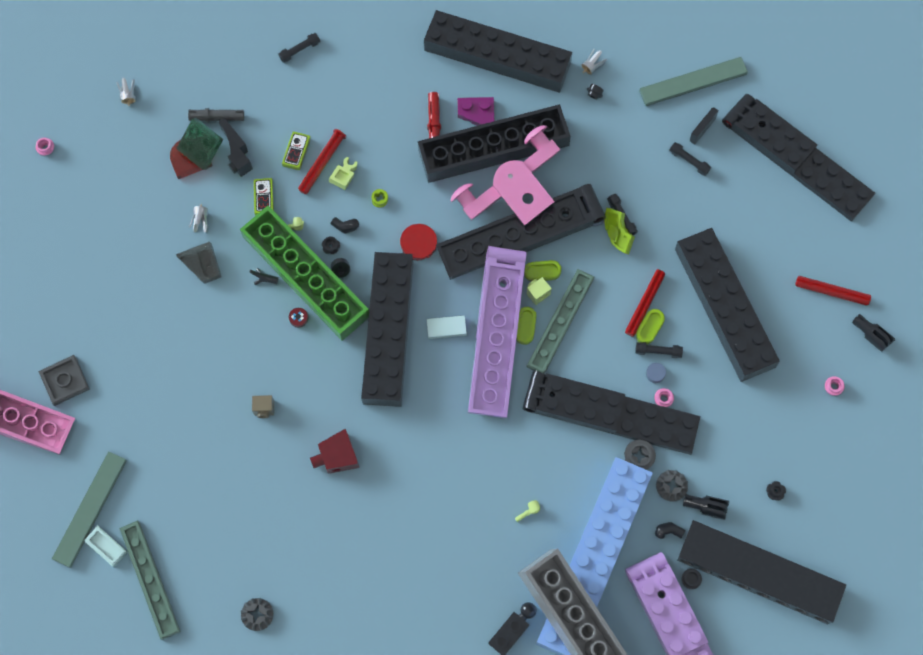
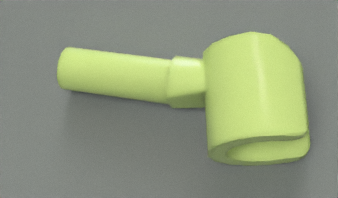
M294 217L293 224L288 226L293 230L300 231L303 229L304 221H302L301 217Z
M537 500L528 503L529 510L515 518L517 522L530 514H536L540 511Z

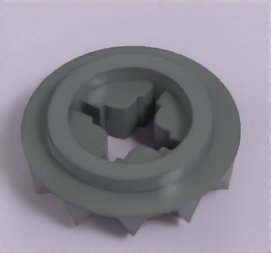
M635 440L627 445L624 457L625 461L647 470L654 464L656 453L653 446L647 441ZM641 448V454L645 458H642L638 463V458L634 454H637Z
M667 470L658 477L656 489L663 499L672 502L678 501L687 493L688 481L684 474L677 470ZM675 478V485L678 488L675 487L670 493V486L666 483H670Z
M252 598L244 604L241 610V620L248 629L261 631L272 622L273 609L268 601L262 598ZM259 606V612L265 616L258 617L255 621L254 616L249 612H255Z

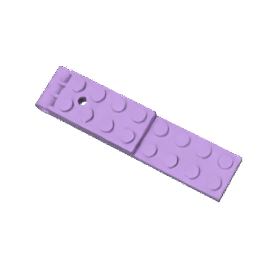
M488 246L478 316L468 413L507 418L526 261L525 251ZM499 283H504L505 287H501Z
M662 552L625 569L626 575L666 655H713L708 645V640ZM658 592H662L664 598H659Z

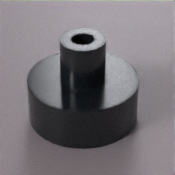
M337 258L331 263V271L338 278L346 277L350 273L349 262L344 258Z

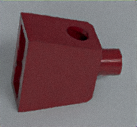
M346 429L320 442L318 447L321 454L310 457L314 469L325 465L328 473L360 468Z

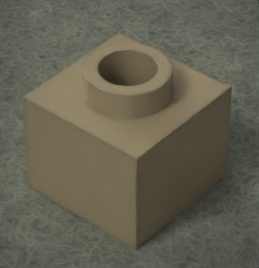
M272 395L252 396V412L258 418H269L270 415H274V399Z

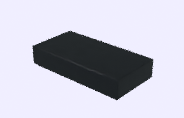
M714 107L711 108L691 133V143L695 145L715 121L719 110Z

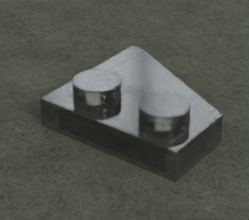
M207 242L176 254L177 258L204 284L222 277L212 243Z

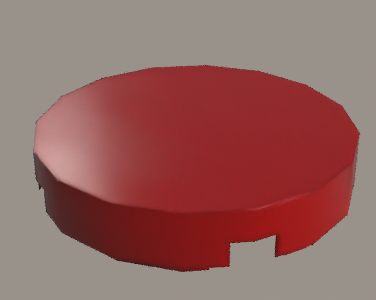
M413 224L407 227L401 234V249L404 254H413V260L419 261L429 258L437 248V236L428 225Z

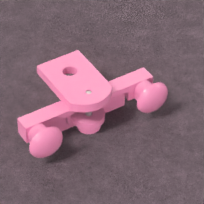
M539 126L526 136L525 145L531 142L537 150L524 162L513 160L502 164L494 175L493 186L477 199L469 191L473 184L469 183L459 187L453 193L451 202L457 199L471 221L501 198L505 200L524 226L555 201L533 173L560 151L553 140H549L543 133L547 126ZM531 194L533 202L525 204L522 200L523 195Z

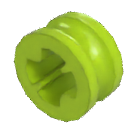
M382 189L375 190L371 195L372 204L375 207H384L388 202V194ZM382 195L384 200L378 202L376 197Z

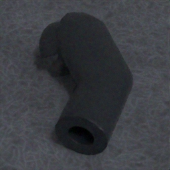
M334 217L330 223L344 234L353 232L359 227L357 219L342 222L337 217Z
M667 522L656 527L655 536L663 539L665 535L671 533L681 539L686 530L672 522Z

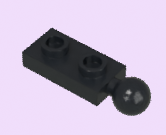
M524 603L521 606L520 615L513 612L488 642L499 654L506 655L530 626L526 619L533 618L537 612L536 606L533 603Z

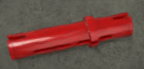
M437 92L428 93L429 123L427 124V130L429 131V138L440 136V130L442 129L440 123V96Z

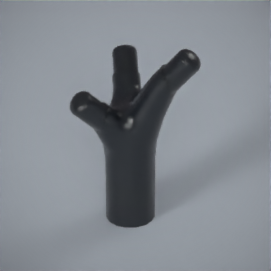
M259 268L256 271H249V273L259 278L254 282L255 285L261 282L278 283L279 277L265 274Z

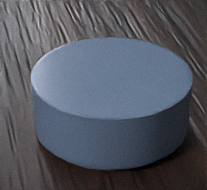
M652 363L648 366L646 377L650 382L659 383L665 378L666 369L662 364Z

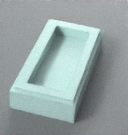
M465 315L427 319L429 339L467 336Z
M99 526L84 540L112 567H115L128 553Z

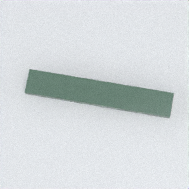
M738 57L639 89L645 106H649L747 75L748 71L742 57Z
M577 269L533 352L527 368L545 374L594 280V276Z
M108 451L52 560L67 567H72L85 542L84 540L89 535L127 462L126 459Z
M137 520L119 528L160 639L163 640L181 632L140 521Z

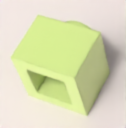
M543 277L539 280L534 279L528 284L527 295L537 305L551 295L552 288Z

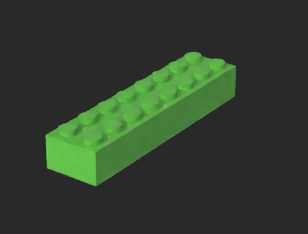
M269 205L240 228L243 238L341 341L369 318V309Z

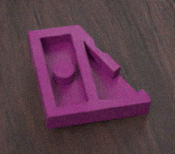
M494 97L457 98L458 118L470 121L476 126L494 121Z

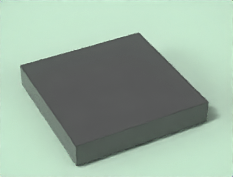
M75 355L38 371L54 406L90 390Z

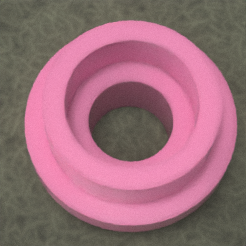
M40 138L36 142V151L40 155L46 156L53 152L55 146L51 139Z
M836 376L828 378L824 385L826 392L832 396L840 395L845 388L843 380ZM831 384H835L837 389H833Z
M662 388L655 393L654 400L657 405L669 407L674 401V395L669 389ZM666 396L667 401H662L660 397Z

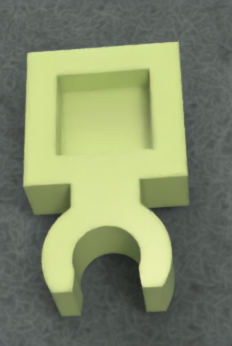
M348 157L344 159L343 167L338 165L329 178L330 183L346 190L353 179L358 163L355 161L353 165H348Z

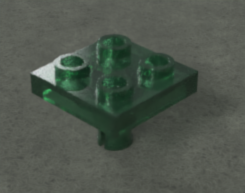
M192 118L176 149L202 170H207L224 139L199 119Z

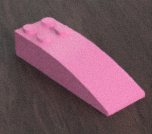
M0 390V435L60 454L75 418Z

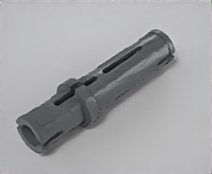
M205 108V110H188L189 121H205L209 123L210 121H220L223 118L227 121H244V109L209 110V108Z

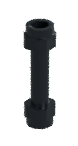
M311 33L307 36L306 40L289 50L286 48L281 50L278 55L283 63L291 60V56L310 45L312 47L318 45L320 39L316 33Z
M674 142L669 149L674 156L677 157L679 155L698 169L697 172L701 175L706 176L710 171L711 166L707 162H700L683 150L681 144Z
M612 194L607 198L611 208L625 213L621 206V199L617 194ZM625 213V227L630 234L635 235L638 230Z
M636 342L635 353L639 355H645V353L672 355V358H682L683 347L679 345H673V347L646 345V342Z

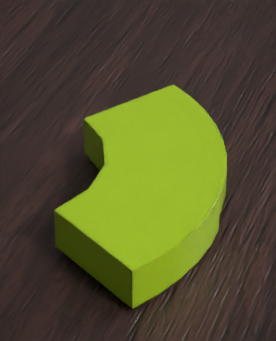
M606 207L604 223L610 242L621 252L629 254L635 236L630 234L625 227V213Z

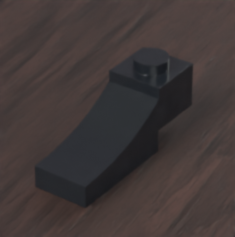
M223 118L219 121V125L230 145V155L227 156L230 162L228 166L234 174L237 172L242 177L253 169L250 160L245 155L248 149L228 121Z

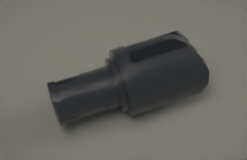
M861 314L852 321L856 327L865 333L864 338L881 352L895 341V338L880 325L870 323Z
M685 494L683 506L698 509L702 512V515L725 520L730 501L708 495L700 498Z

